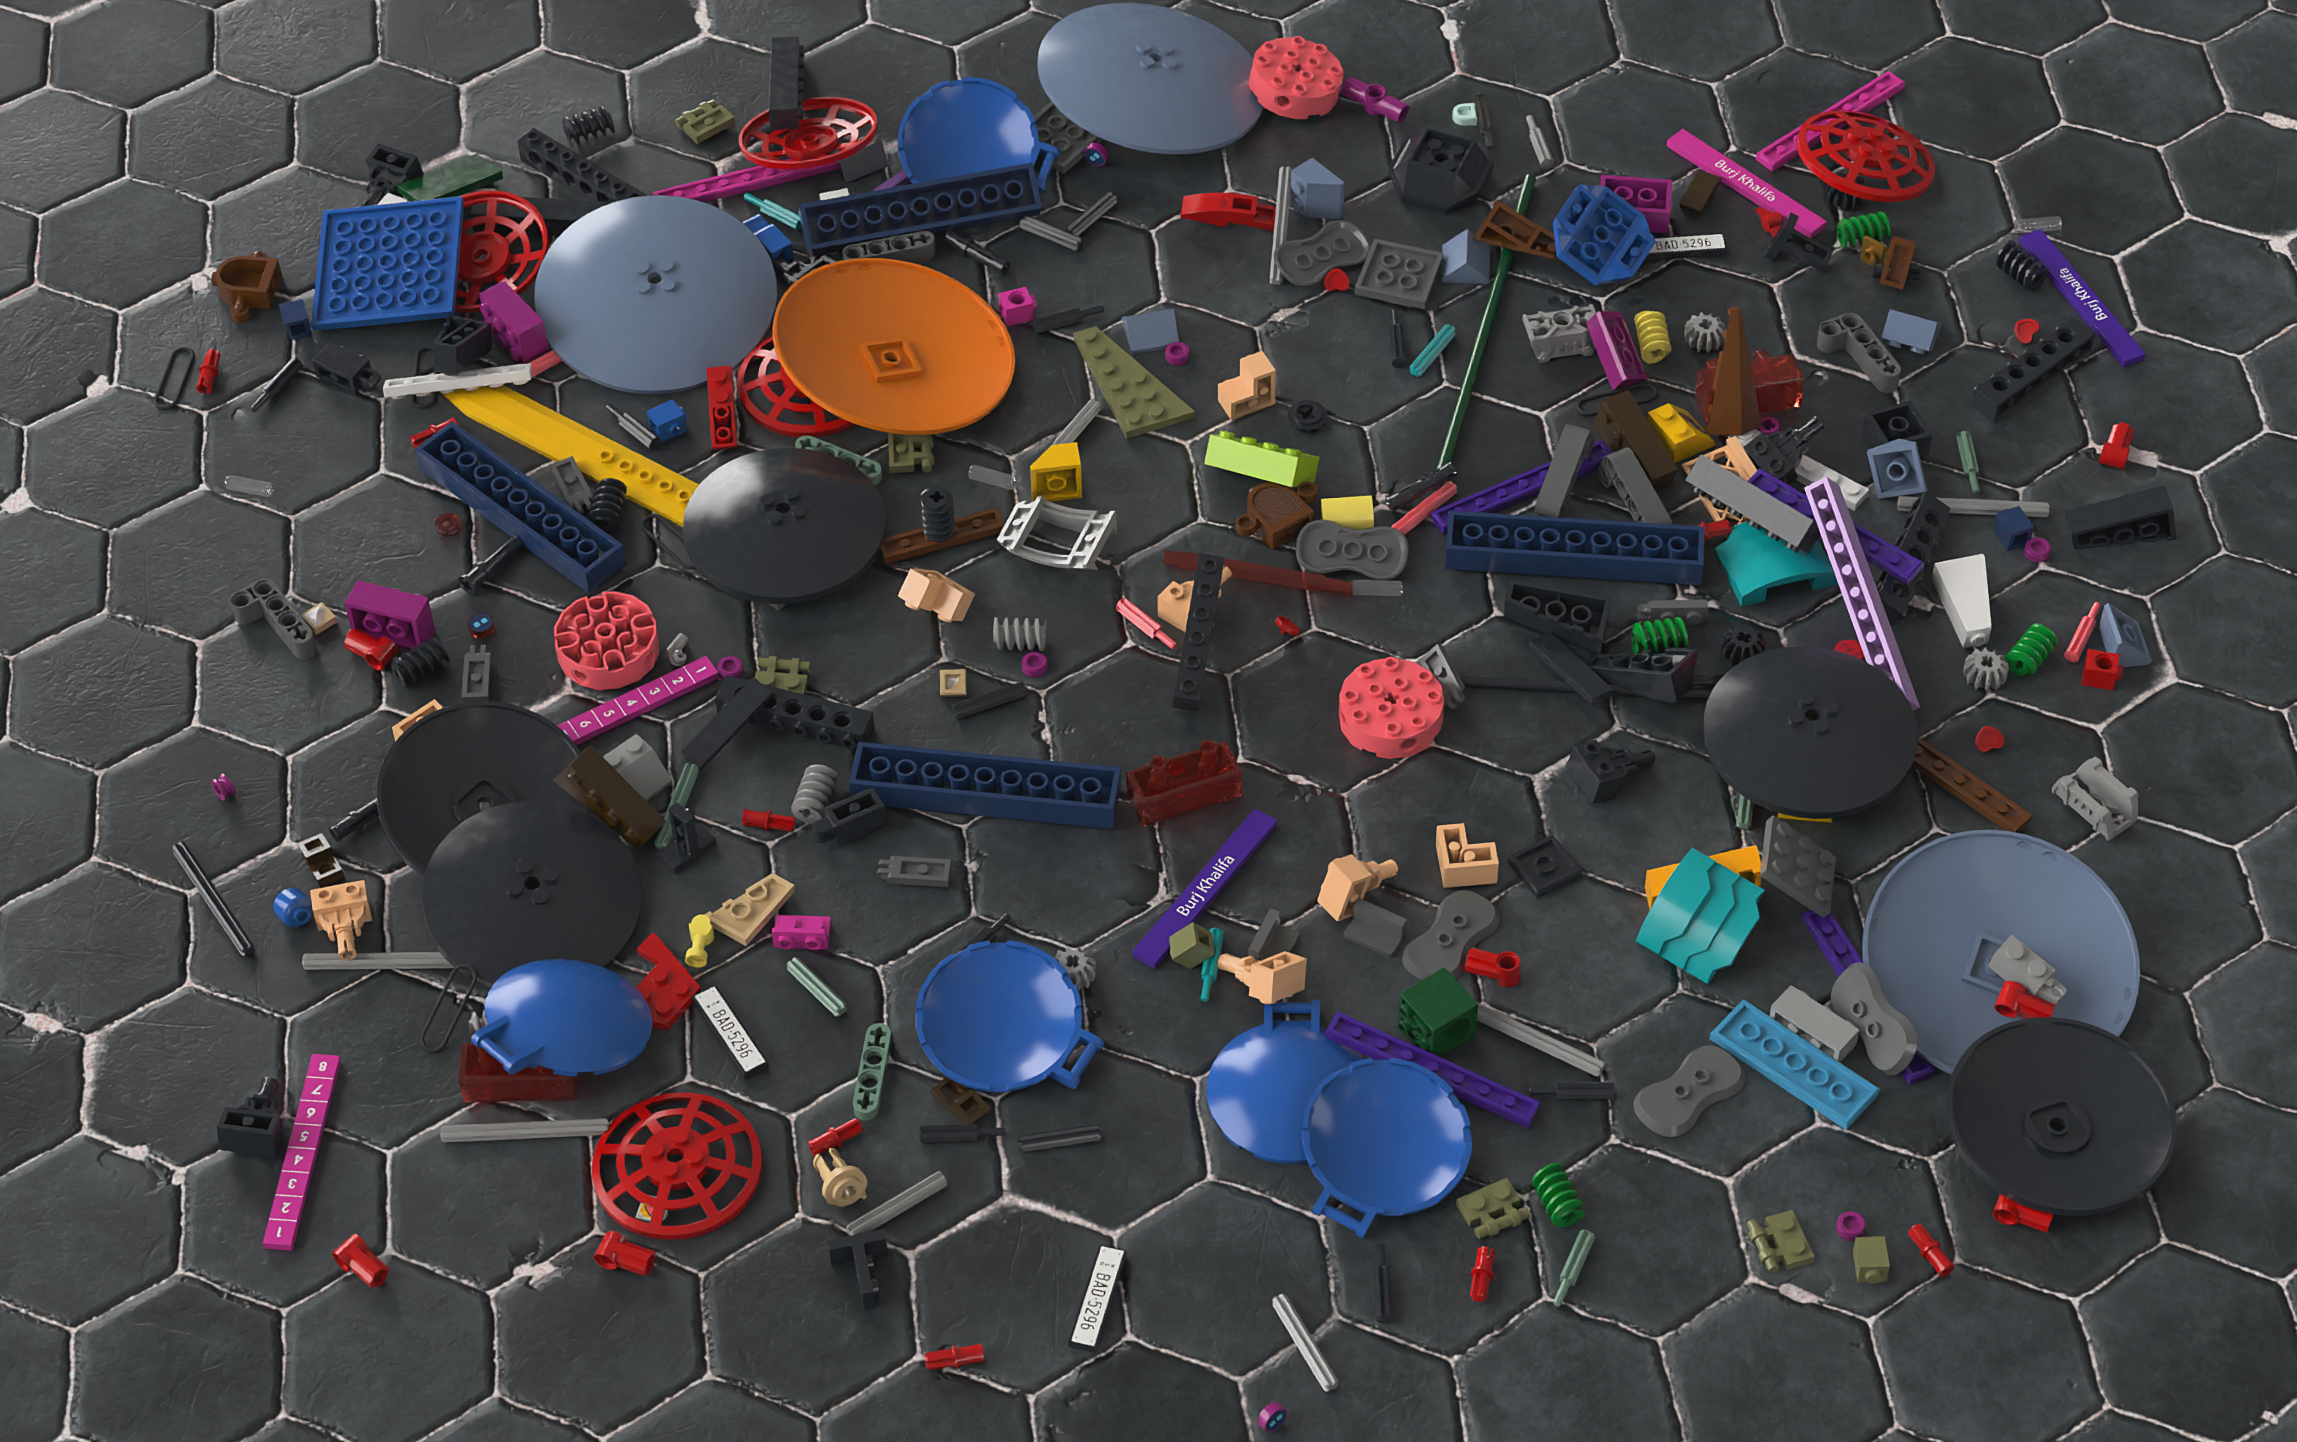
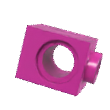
M1026 287L998 293L999 311L1006 327L1034 319V310L1037 309L1034 295L1030 296Z

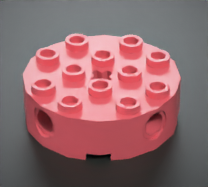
M1300 36L1277 38L1265 42L1255 52L1248 85L1250 91L1258 97L1257 101L1264 108L1280 116L1308 119L1309 115L1318 114L1322 116L1329 113L1337 104L1344 71L1339 60L1323 44L1307 41Z
M611 591L602 592V596H594L589 599L585 596L567 607L561 613L554 626L557 659L565 675L580 686L593 688L596 691L618 689L640 681L653 668L660 654L657 623L653 613L647 604L633 595Z
M1394 657L1373 660L1361 664L1344 680L1339 695L1341 731L1349 742L1361 751L1364 748L1369 752L1376 753L1377 757L1386 759L1410 757L1427 749L1434 742V737L1439 733L1443 724L1444 696L1442 686L1429 670L1415 662Z

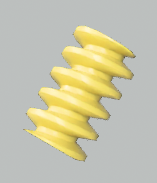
M1642 311L1636 314L1634 320L1641 357L1648 364L1657 363L1671 352L1665 316L1658 311Z

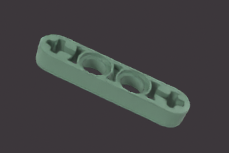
M808 435L798 438L795 442L796 448L830 453L846 462L855 463V467L862 471L874 485L882 480L881 466L873 460Z
M875 1023L867 1029L853 1098V1109L855 1116L863 1121L874 1119L877 1116L892 1044L891 1030L882 1023ZM879 1034L883 1035L880 1038V1047L876 1046L875 1038ZM871 1056L882 1058V1061L878 1064L873 1065L867 1062ZM867 1079L878 1081L877 1085L871 1088L863 1085V1082ZM865 1097H869L870 1105L867 1109H862L865 1105Z

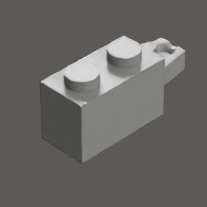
M2013 935L1995 952L1988 965L1989 968L2004 980L2017 982L2027 989V993L2034 996L2038 995L2055 1005L2063 998L2067 991L2053 976L2056 969Z

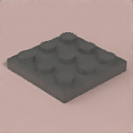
M1052 101L1034 116L1039 141L1060 149L1059 156L1054 160L1052 168L1063 174L1084 157V151L1089 144L1100 143L1103 138L1090 133L1071 121ZM1039 154L1037 159L1044 162L1046 156Z
M1374 239L1355 286V295L1425 309L1442 265L1444 253Z
M1772 816L1766 821L1760 876L1824 918L1831 911L1836 857L1812 842L1807 836H1803L1791 828L1786 822H1782L1775 816Z

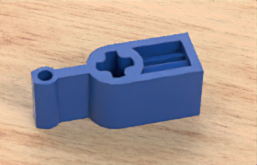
M760 214L742 222L762 243L771 262L777 260L778 257L785 261L794 258L792 242L774 224H768Z

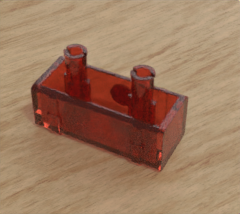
M1756 351L1753 354V361H1750L1759 413L1776 410L1783 411L1787 410V408L1801 406L1804 375L1794 354L1769 358L1767 351ZM1718 358L1709 359L1706 362V369L1698 370L1695 399L1706 423L1710 421L1711 413L1708 412L1710 404H1713L1715 395L1713 383Z
M1205 740L1200 744V749L1169 759L1160 755L1154 756L1150 760V765L1126 772L1127 796L1141 825L1146 826L1241 796L1242 772L1226 741L1216 744L1212 740Z
M462 1043L459 1085L464 1103L480 1102L481 1104H488V1102L552 1100L554 1102L575 1100L577 1098L578 1073L577 1076L553 1074L554 1069L538 1065L537 1069L528 1066L511 1075L503 1068L504 1065L484 1048H478L473 1043Z

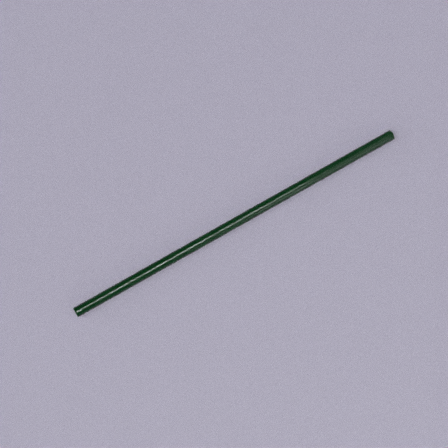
M1531 174L1526 175L1515 208V211L1524 217L1536 182V177ZM1503 247L1436 470L1452 461L1515 250Z

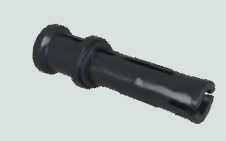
M515 534L511 535L507 541L484 561L473 564L472 570L458 578L462 589L471 595L477 593L479 586L492 579L493 572L524 547L521 538Z

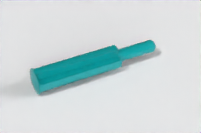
M749 193L744 195L745 200L761 207V212L796 230L802 229L798 214L768 199L762 201Z
M1211 928L1209 930L1212 933L1215 954L1203 962L1201 979L1204 981L1201 994L1203 1002L1209 1001L1212 982H1215L1217 978L1218 960L1221 955L1225 935L1224 931L1219 928Z

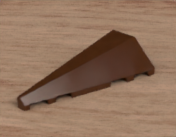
M1497 200L1473 238L1476 241L1563 262L1556 254L1554 233L1541 225L1533 223L1499 200Z
M1736 306L1729 308L1727 311L1730 318L1728 329L1723 332L1725 344L1723 351L1719 352L1713 383L1715 395L1713 404H1710L1708 408L1711 416L1709 426H1705L1704 429L1707 435H1743L1762 426L1742 312Z

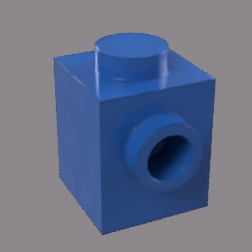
M673 399L647 410L649 428L661 439V443L687 431L685 422L688 420L684 408L682 406L678 407Z

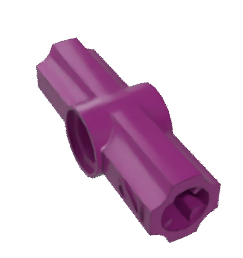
M1349 76L1341 88V94L1364 105L1365 111L1368 114H1382L1396 122L1402 123L1409 113L1410 105L1386 94V89L1382 85H1368Z

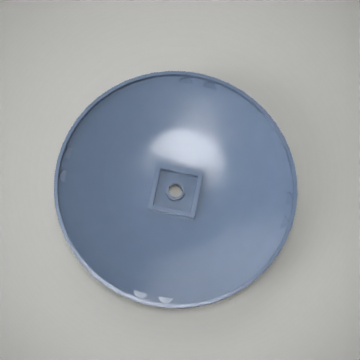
M1113 3L1089 7L1072 13L1056 23L1044 37L1039 49L1037 60L1039 79L1053 104L1065 116L1083 129L1124 147L1161 154H1192L1211 151L1231 144L1243 137L1254 127L1263 111V106L1257 101L1258 97L1250 91L1248 85L1254 59L1247 50L1218 27L1178 10L1140 3Z
M676 196L629 198L605 205L583 216L568 227L547 251L539 268L535 284L536 314L544 321L547 342L559 358L574 371L593 382L615 390L638 394H668L708 384L706 369L708 367L731 365L733 371L743 363L747 355L765 338L772 324L777 303L775 271L767 251L754 233L738 219L719 208L697 200ZM652 278H658L661 280L657 284H652L649 282V280Z
M1972 830L1954 833L1929 842L1910 853L1893 868L1880 885L1869 907L1864 924L1862 940L1863 963L1871 967L1877 975L1883 994L1889 1004L1912 1022L1917 1035V1049L1915 1053L1927 1062L1952 1075L1958 1060L1977 1039L1996 1027L2023 1019L2018 1016L2016 1018L2003 1016L1994 1009L2003 983L2006 980L1992 971L1988 965L1995 952L2011 935L2056 969L2053 976L2067 989L2063 998L2055 1005L2051 1017L2081 1021L2104 1029L2118 1037L2121 1035L2135 1007L2139 991L2140 960L2136 938L2123 907L2110 888L2093 870L2065 850L2044 840L2010 831Z

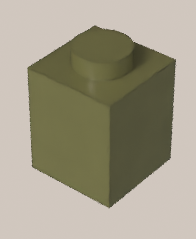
M1194 922L1169 937L1172 960L1189 969L1194 968L1215 954L1212 933Z
M1885 1236L1856 1237L1853 1259L1857 1283L1877 1284L1887 1281L1890 1264Z

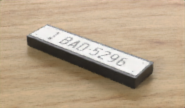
M1723 233L1654 237L1656 243L1644 261L1725 256L1727 248Z
M717 985L692 996L694 1005L744 1079L769 1067L768 1060Z
M1099 1245L1070 1334L1068 1347L1097 1353L1126 1262V1250Z

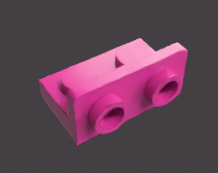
M776 915L775 927L772 928L774 948L828 949L831 918L826 916Z

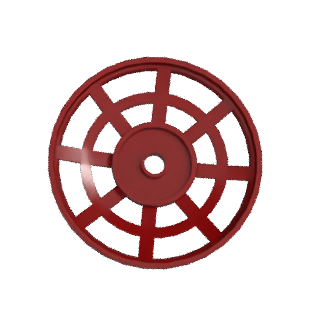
M849 98L803 99V111L830 109L827 116L799 120V129L775 130L767 135L757 130L770 122L768 109L751 119L743 127L739 135L740 151L749 161L767 168L793 170L823 166L845 159L865 148L877 134V116L868 105ZM839 110H847L857 113L864 118L853 125L848 121L837 119L836 116ZM870 123V132L862 140L858 141V129ZM836 125L845 130L837 133L831 126ZM790 131L789 133H787V134L783 137V139H782V138H777V137H779L780 135H782V134H784V133ZM851 134L850 143L838 144L839 139ZM751 137L763 140L761 146L762 153L748 151L747 145ZM771 143L783 147L781 151L769 152ZM833 150H841L838 153L827 156ZM788 156L792 159L790 161H783L775 157Z
M1848 110L1823 112L1807 119L1801 126L1797 136L1796 147L1799 156L1809 170L1830 186L1859 198L1881 202L1910 200L1926 192L1935 174L1933 158L1919 139L1899 125L1875 115ZM1838 118L1830 121L1825 126L1814 124L1822 120ZM1844 122L1851 126L1847 130L1834 128L1837 124ZM1858 122H1865L1876 126L1873 128L1861 126ZM1886 129L1890 131L1899 139H1892L1887 134L1883 133L1884 130ZM1807 130L1821 132L1823 148L1814 151L1809 149L1806 140ZM1829 133L1841 136V142L1831 145ZM1898 147H1907L1910 159L1900 154ZM1915 149L1926 160L1929 168L1928 172L1916 164L1917 154ZM1842 151L1854 163L1849 162L1837 152ZM1829 155L1838 164L1849 169L1846 178L1844 179L1827 169L1817 158ZM1896 159L1906 166L1892 170L1890 165ZM1863 166L1870 168H1882L1883 171L1871 170L1863 168ZM1912 170L1924 178L1918 184L1903 189L1900 188L1896 179L1907 175ZM1858 174L1872 178L1887 179L1891 189L1871 188L1854 182Z
M478 191L462 196L464 208L480 203L488 204L487 216L475 217L462 224L458 282L464 279L472 283L470 292H463L457 289L456 296L466 299L464 306L456 305L455 312H481L479 305H475L477 299H480L479 293H481L482 284L496 280L498 283L505 281L520 295L537 278L541 263L549 250L548 230L538 210L527 200L504 191ZM497 203L516 206L527 212L528 215L520 224L509 218L496 216ZM535 221L542 233L543 250L531 252L530 241L525 231ZM485 224L484 231L476 232L469 236L465 232V230L471 227ZM495 224L506 226L513 231L503 238L494 232ZM520 237L524 252L523 254L511 255L509 246ZM487 254V257L485 259L480 261L477 260V258L481 257V255ZM539 260L533 272L522 284L516 287L514 283L523 274L528 262ZM521 263L516 273L510 279L503 274L509 264Z
M773 336L759 343L744 359L737 378L738 396L746 413L764 428L791 437L807 435L823 437L841 432L855 425L842 418L826 423L823 412L826 409L816 404L813 400H811L812 404L789 402L793 396L810 398L793 383L782 365L780 372L766 376V370L771 360L780 363L775 348L772 351L764 350L774 344ZM754 357L764 358L759 368L758 379L744 384L745 371ZM781 381L785 391L779 397L770 389L768 384ZM759 387L761 388L764 395L775 404L768 416L753 405L747 392ZM783 409L804 413L813 412L816 425H794L778 421L777 419Z
M686 1092L651 1097L622 1112L610 1123L608 1130L604 1131L601 1135L592 1160V1180L596 1196L610 1217L624 1228L638 1235L664 1240L688 1239L704 1235L732 1220L745 1208L753 1197L762 1171V1152L757 1134L742 1113L715 1097ZM690 1101L686 1109H667L651 1114L647 1109L653 1105L665 1102ZM702 1103L714 1105L730 1113L739 1122L723 1126L714 1117L698 1110ZM634 1114L638 1115L641 1121L636 1123L627 1132L621 1144H605L614 1130L626 1119ZM670 1116H683L679 1127L663 1129L657 1121ZM697 1118L707 1122L716 1130L700 1135L692 1130L691 1126L694 1119ZM645 1126L653 1134L645 1145L630 1144L634 1136ZM744 1131L747 1132L752 1146L753 1162L751 1169L735 1163V1147L732 1135ZM723 1139L726 1146V1160L711 1157L708 1145ZM675 1154L683 1156L679 1162H671L668 1159ZM601 1155H617L616 1168L621 1182L606 1192L600 1176ZM625 1155L641 1156L642 1168L628 1176L625 1169ZM709 1168L722 1171L709 1188L705 1189L700 1180L705 1176ZM731 1174L747 1179L739 1195L726 1208L718 1212L711 1197L724 1187ZM647 1178L652 1184L659 1187L656 1198L643 1193L635 1185ZM690 1187L694 1193L692 1197L668 1200L670 1190H681ZM625 1192H628L637 1201L654 1207L650 1223L642 1222L627 1215L614 1204V1201ZM700 1204L708 1218L687 1225L662 1226L665 1210L685 1209Z

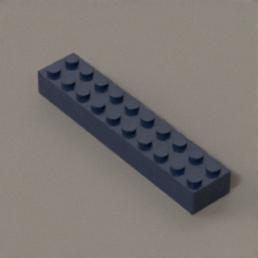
M1031 162L799 204L798 214L807 257L843 251L845 247L851 244L919 231H928L934 235L951 230L956 231L1021 219L1023 215L1030 217L1039 216L1042 205Z
M454 422L449 423L415 448L421 471L508 535L515 534L519 536L524 543L523 546L590 594L626 566L624 549L621 543Z
M1449 511L1445 569L1701 585L1704 565V527Z
M858 742L849 788L851 797L873 787L884 806L1114 829L1121 792V767Z

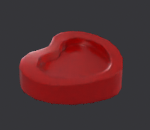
M1338 268L1331 270L1324 279V287L1328 291L1335 289L1345 291L1350 283L1348 276Z
M2022 319L2015 324V335L2023 344H2030L2033 341V336L2040 330L2039 323L2034 319Z
M1278 615L1275 623L1281 629L1280 633L1284 635L1287 632L1297 636L1300 628L1287 617Z
M1984 726L1978 732L1975 739L1977 749L1983 752L1989 751L1991 748L1999 749L2004 744L2002 733L1991 726Z

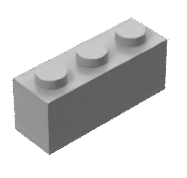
M1792 985L1771 1005V1018L1838 1062H1841L1857 1044L1859 1029L1852 1022L1842 1019L1833 1013L1829 1007L1819 1004L1810 998L1807 993L1796 989Z

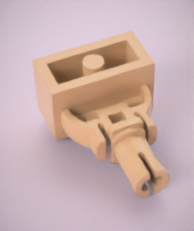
M1227 566L1223 569L1220 586L1232 575L1231 570ZM1173 581L1158 595V617L1183 632L1186 630L1194 581L1184 582L1180 585ZM1221 589L1219 590L1218 598L1221 596Z
M1352 854L1336 858L1328 867V872L1321 886L1317 901L1337 922L1353 916V905L1357 899L1363 900L1365 893L1373 890V888H1378L1382 880L1396 876L1398 866L1391 859L1377 864L1375 861L1368 863L1358 861Z
M365 880L310 890L318 931L325 930L331 941H335L334 932H336L339 958L347 961L346 951L348 950L350 960L356 957L353 929L355 928L358 937L361 935V927L364 922L372 921L370 900Z
M1286 951L1262 961L1256 960L1252 956L1241 959L1227 953L1225 955L1222 954L1218 960L1219 969L1234 973L1236 979L1250 987L1249 996L1260 999V1002L1264 1004H1274L1276 1001L1285 997H1291L1305 988L1307 958Z

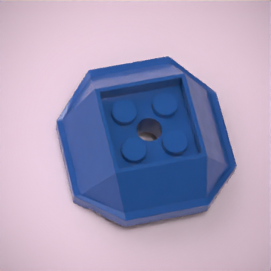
M1579 184L1553 221L1557 257L1595 286L1630 280L1656 243L1653 234L1650 233L1645 216L1606 186Z

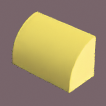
M1372 495L1321 499V520H1329L1343 527L1355 530L1374 528Z

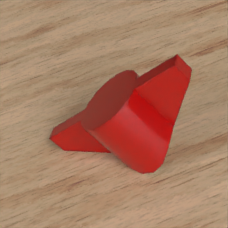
M1762 207L1756 208V212L1761 218L1763 229L1767 232L1769 231L1774 238L1780 229L1781 213L1777 211L1770 212Z

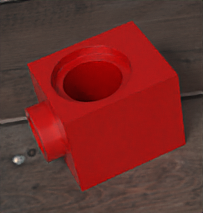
M2088 649L2084 663L2082 685L2113 690L2115 681L2121 680L2123 665H2118L2120 654Z

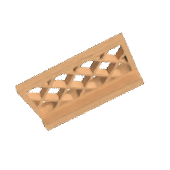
M1736 436L1727 439L1726 446L1703 455L1713 462L1715 459L1725 455L1728 459L1726 466H1720L1746 481L1758 471ZM1698 458L1681 464L1686 476L1689 475ZM1707 493L1705 497L1699 495L1715 522L1727 518L1739 520L1738 524L1748 521L1749 518L1744 515L1742 519H1739L1729 513V506H1726L1725 510L1714 508V503L1709 501L1712 497ZM1730 534L1724 535L1725 538L1730 536Z

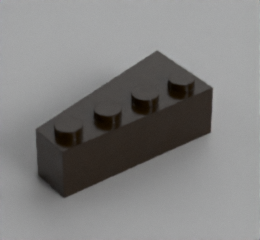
M1627 390L1604 399L1593 427L1614 452L1626 447L1630 448L1654 489L1673 482L1678 468L1630 391Z
M592 745L575 757L553 779L554 782L636 849L643 845L666 822Z

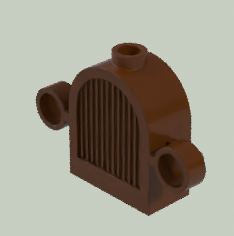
M257 251L250 256H235L222 262L216 272L212 273L211 283L212 286H218L222 300L232 305L230 308L232 319L235 322L241 323L249 320L251 317L250 308H271L282 272L278 258H268L265 252Z
M1267 482L1252 487L1247 498V514L1239 516L1236 520L1237 533L1241 536H1251L1256 533L1272 550L1298 537L1301 529L1314 520V511L1306 503L1314 502L1317 499V486L1312 482H1302L1297 487V493L1286 485L1274 482Z

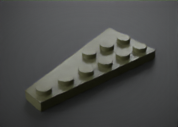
M1095 326L1073 333L1074 341L1126 439L1195 418V411L1098 327Z

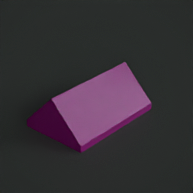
M1599 311L1595 313L1586 325L1612 390L1647 380L1648 378L1622 313L1613 311Z

